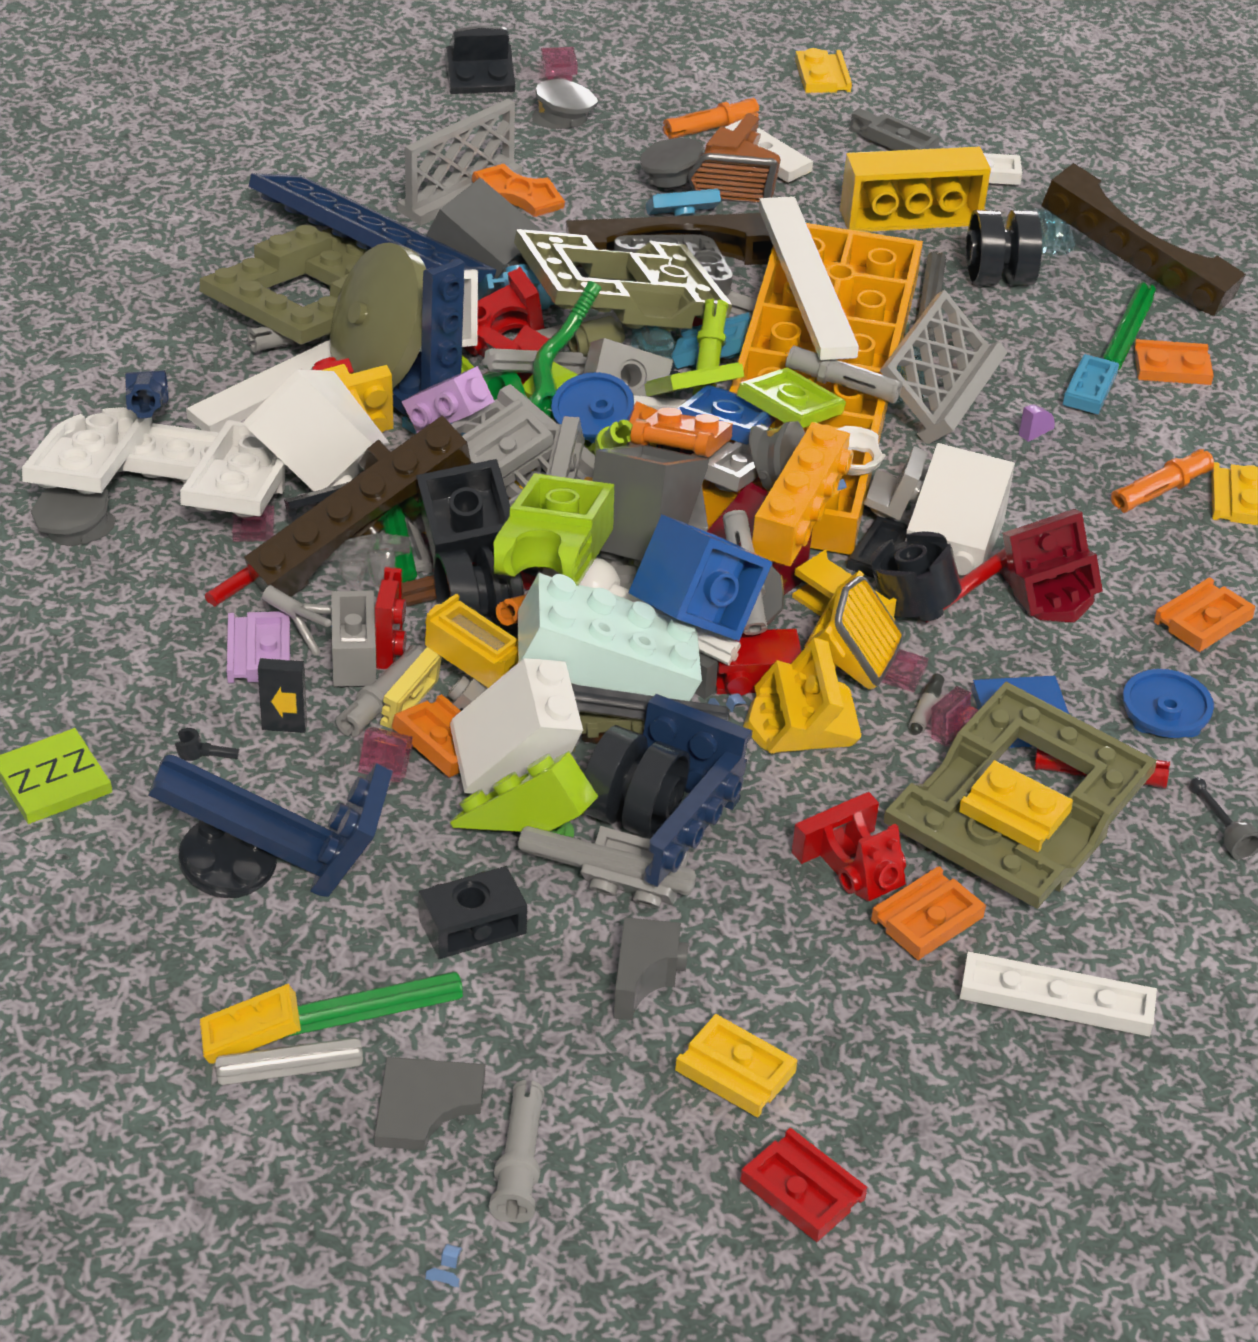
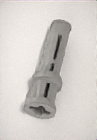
M526 1080L517 1082L512 1089L513 1098L505 1154L496 1161L494 1175L498 1181L497 1191L491 1195L489 1201L490 1213L499 1221L524 1223L533 1218L536 1204L532 1197V1190L540 1178V1167L534 1156L542 1100L545 1094L541 1084L535 1081H531L529 1097H525Z

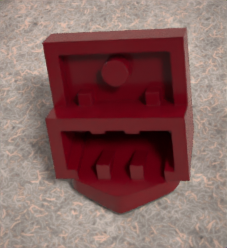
M1072 509L1002 533L1008 563L999 572L1013 589V594L1026 609L1029 616H1034L1036 619L1044 622L1075 623L1093 605L1095 594L1103 592L1097 554L1088 549L1081 511Z

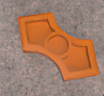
M505 163L473 172V183L481 177L508 202L522 208L533 217L564 209L565 200L548 177L538 179L524 177L513 172Z

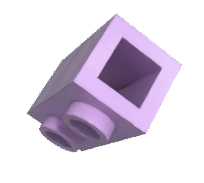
M478 366L426 388L402 401L417 433L442 415L449 423H453L495 402Z

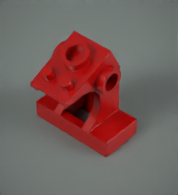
M521 267L507 273L509 285L478 300L477 346L464 347L469 353L473 355L479 354L485 358V351L489 347L485 344L484 339L492 329L500 334L513 328H523L525 325L535 331L545 329L539 292Z
M869 791L795 824L791 853L801 864L821 856L838 875L839 881L847 893H854L856 896L871 901L906 885L904 873L906 859L901 850L898 825L895 823L878 834L870 835V833L875 831L879 802ZM846 823V825H844V826H842V827H840V828H837V829L833 830L834 828L839 827V826H841V825H843V824Z

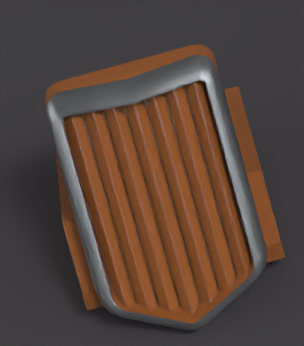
M747 113L734 131L720 126L706 144L705 152L688 174L693 191L718 189L720 190L721 200L759 203L760 198L773 197L781 158L777 153L758 146L761 133L757 132L759 117Z

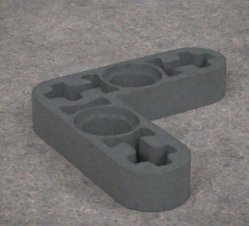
M624 235L615 239L614 251L635 253L650 241L685 244L726 296L731 292L732 272L716 243L707 236Z

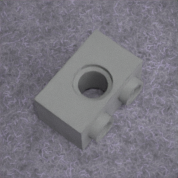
M603 338L591 342L583 374L600 372L611 374L621 379V370L624 367L631 375L629 387L633 395L646 396L644 386L646 381L670 375L673 360ZM660 394V395H655V396H649V397H661V398H664L665 394Z
M374 590L331 591L333 687L372 685L376 681Z

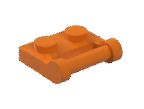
M662 408L647 420H636L631 429L632 444L641 445L653 443L695 451L697 456L708 458L732 438L733 423L719 421V418L715 415L701 414L695 417L684 415L681 410L676 408Z

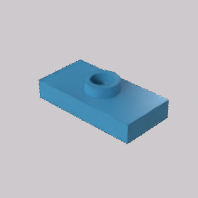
M709 189L656 194L646 203L647 214L674 212L675 216L695 215V210L713 209L720 204V190Z
M1084 354L1064 394L1063 405L1099 415L1117 376L1119 363Z

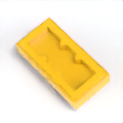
M288 983L200 1018L203 1057L209 1064L215 1063L218 1056L248 1052L301 1031L296 992Z

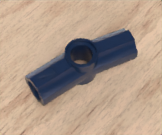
M166 370L129 372L125 374L127 409L132 410L138 418H150L153 412L160 408L161 405H168L169 392Z

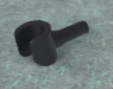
M183 728L178 732L180 742H176L175 747L178 756L183 760L194 761L201 756L238 759L240 749L202 743L198 731L194 728Z

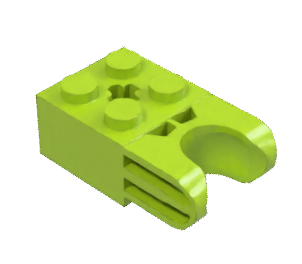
M534 473L510 507V517L495 538L494 574L515 577L519 572L527 568L547 567L556 570L559 574L568 576L578 586L613 531L614 484Z

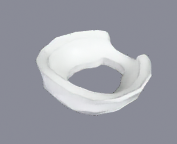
M856 426L838 428V430L850 433L848 450L868 452L873 458V461L865 465L851 464L846 475L861 476L869 474L880 466L886 455L882 454L879 448V435L876 432Z

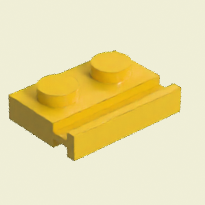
M817 48L796 51L795 62L805 93L837 92V90L851 92L852 81L841 50H836V54H828L827 50Z
M1214 462V468L1211 471L1212 520H1219L1221 518L1229 519L1230 522L1258 525V467L1231 464L1230 469L1220 468L1219 463Z
M994 760L971 787L969 795L961 799L959 812L1039 852L1043 842L1046 839L1049 840L1070 814L1073 800Z
M715 1014L689 1043L688 1050L683 1055L680 1053L676 1058L675 1071L758 1118L766 1103H771L796 1073L798 1059Z

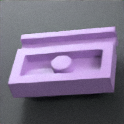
M282 611L247 612V617L235 618L234 613H228V683H234V678H247V682H258L260 658L290 660L289 615Z

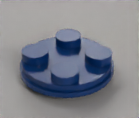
M600 372L585 373L567 380L557 389L552 399V414L556 423L562 424L564 416L579 417L584 440H588L590 443L595 442L596 435L603 428L611 426L616 421H629L634 410V397L630 387L620 378Z
M1151 669L1140 672L1128 680L1123 691L1122 699L1125 711L1133 721L1134 728L1142 733H1151L1168 738L1196 737L1209 723L1214 710L1213 698L1207 688L1195 678L1179 671Z

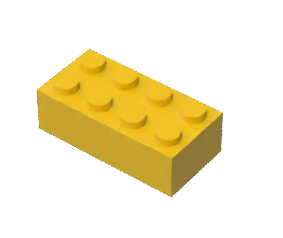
M981 147L846 153L840 212L847 229L869 232L969 226L972 212L985 209L991 168Z

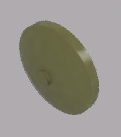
M382 243L368 250L349 272L339 293L332 318L330 335L331 357H335L337 361L349 358L354 373L387 365L392 374V389L408 373L422 346L423 271L426 270V267L415 251L394 243Z

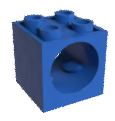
M661 514L628 593L678 620L739 641L773 562L722 537Z

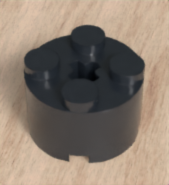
M928 531L905 534L907 540L905 542L894 545L892 539L879 546L870 559L878 593L889 600L893 597L897 599L894 618L920 617L923 621L936 620L944 614L943 609L953 603L962 592L951 544L947 543L944 535Z

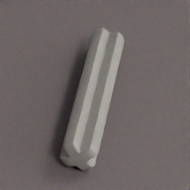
M353 1037L221 1055L215 1060L216 1077L220 1085H229L359 1067L363 1062V1052L359 1038Z

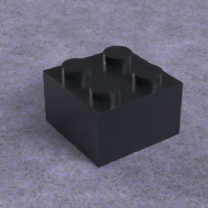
M493 459L416 475L418 503L433 560L436 553L465 549L471 562H475L477 548L485 545L492 552L497 534L510 517L511 507L498 460Z

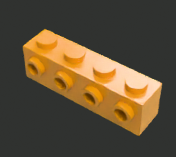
M814 422L810 424L755 515L752 540L755 554L780 564L792 565L801 547L806 546L816 521L819 522L830 497L833 498L835 496L842 476L849 472L854 454L852 450H848L849 432L835 429L829 425H821Z

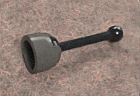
M1199 777L1192 779L1189 783L1190 791L1193 794L1200 795L1225 825L1223 842L1233 858L1238 860L1258 853V830L1255 826L1246 821L1233 822L1206 790L1207 784L1205 780Z

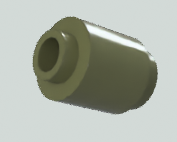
M612 316L582 322L575 335L568 342L571 352L582 353L584 357H587L590 344L593 341L606 338L618 343H624L625 333L623 326L620 322H616Z

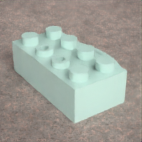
M538 573L518 610V662L524 658L565 661L570 681L573 684L651 696L659 694L671 699L690 701L702 682L697 626L674 617L671 618L656 613L654 608L645 602H632L612 594L604 588L577 586L571 578L562 574L550 577Z

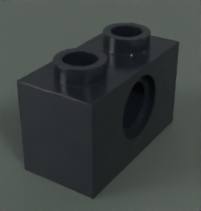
M504 866L419 890V921L438 959H442L527 934V903L508 867Z

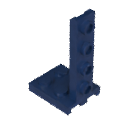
M460 258L450 260L449 263L440 267L429 268L423 271L422 351L418 353L405 377L393 388V406L409 420L410 418L402 403L403 400L461 373L465 262Z
M655 694L648 702L643 733L647 738L648 748L653 743L660 741L687 751L690 755V771L685 792L689 794L652 836L649 842V851L654 856L651 863L645 869L644 880L658 887L670 872L676 873L689 848H697L709 824L716 825L724 807L733 810L739 802L743 786L742 776L745 774L747 759H745L748 741L751 739L752 730Z
M166 755L161 760L148 796L315 874L310 892L319 896L329 897L373 840L393 771L376 763L366 778L358 776L350 789L346 805L339 802L335 807L328 822L329 829L174 755Z

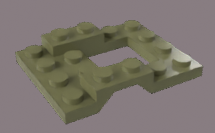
M300 225L293 231L282 235H273L268 240L255 244L254 258L244 259L242 263L228 268L217 269L215 273L200 278V292L302 345L331 333L333 313L341 288L353 266L368 250L357 246V240L353 238H343L332 233L333 228L324 229L320 232L315 226ZM306 273L330 285V296L321 297L318 301L302 307L289 300L286 296L277 294L267 288Z
M516 230L514 244L553 303L558 307L564 309L574 308L588 281H593L602 289L590 307L600 312H610L613 310L621 323L630 328L639 329L643 325L657 326L666 331H676L678 328L691 329L694 316L703 319L704 303L707 299H714V317L716 316L718 300L726 301L729 304L726 318H729L732 303L685 244L650 241L635 253L597 250L585 235ZM580 263L590 278H583L575 266Z
M1005 682L957 733L943 763L924 784L910 783L885 810L884 823L889 826L896 823L899 832L1038 909L1054 889L1060 892L1104 841L1107 837L1110 823L1154 773L1157 760L1026 691ZM1017 738L1087 774L1086 778L1068 797L1073 800L1070 814L1049 840L1046 839L1043 842L1039 852L959 812L961 799L969 795L971 787L994 760L997 761Z

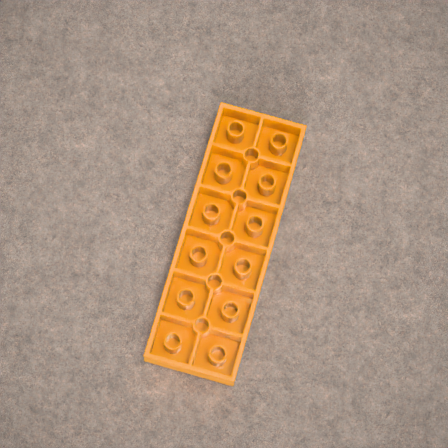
M806 223L859 345L858 358L837 360L882 374L880 372L881 368L904 339L919 273L923 241ZM774 246L738 361L743 366L745 377L732 380L729 390L736 394L738 393L740 383L786 368V360L792 346L795 345L817 353ZM793 370L846 401L843 414L817 424L829 425L835 429L844 426H856L872 430L879 435V445L889 401L828 381L826 384L817 382L816 377ZM776 418L769 428H778L784 422ZM809 426L806 427V428H803L804 431H805V433H806L807 429L809 428ZM852 450L854 453L853 465H865L873 461L870 453ZM872 472L861 476L846 474L842 476L841 479H844L847 487L838 490L833 498L830 497L819 522L816 521L813 526L810 548L827 549V551L848 555L852 554L856 545L865 506L864 500L869 489ZM759 477L752 481V483L767 491ZM706 479L703 480L702 490L708 529L742 489L738 492L723 491L718 489L713 482Z

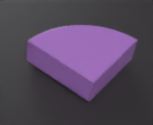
M1029 405L1023 408L1019 436L1029 442L1054 429L1055 421L1050 412L1037 405Z

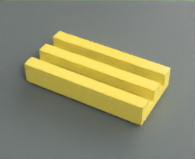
M428 647L420 654L384 695L383 702L386 704L382 708L384 717L381 719L380 725L394 730L392 728L394 714L419 704L439 679L442 656Z

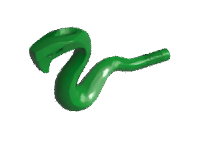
M588 281L581 296L578 298L579 300L576 301L574 308H572L562 327L537 352L533 362L534 392L529 398L526 396L523 384L517 373L488 371L482 374L494 401L497 400L499 390L511 384L552 419V399L557 391L552 373V364L559 351L575 335L588 310H590V306L593 305L595 298L600 293L602 288L597 283Z

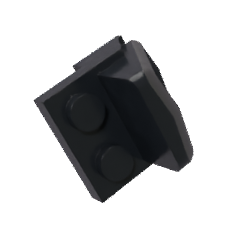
M476 25L454 30L449 46H446L444 49L450 94L515 92V76L507 28Z

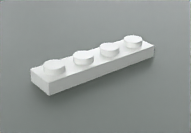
M968 952L960 999L1150 1037L1154 1023L1157 988Z

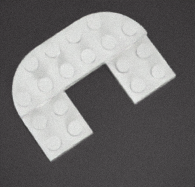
M127 407L102 409V413L90 415L86 420L82 414L66 419L49 432L22 466L23 482L35 483L43 488L62 487L76 489L83 494L102 493L116 472L121 471L141 473L149 478L161 476L177 478L185 482L180 490L181 505L192 506L200 511L219 510L233 512L240 517L261 516L273 494H282L285 488V464L244 423L227 420L218 433L152 423V417L138 418Z

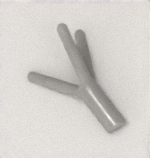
M269 585L262 594V600L291 616L312 654L319 655L320 649L302 617L322 626L330 627L332 621L317 613L332 614L331 605L300 603Z

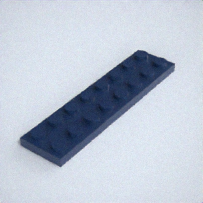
M251 173L248 187L262 193V199L274 203H282L285 205L284 209L288 212L300 215L305 214L309 216L308 221L319 226H329L333 228L332 233L343 238H353L357 240L356 245L361 248L370 250L372 247L382 243H394L415 251L422 259L426 269L437 268L449 263L450 260L460 258L465 262L464 270H478V283H481L486 274H492L493 279L495 277L496 269L302 175Z

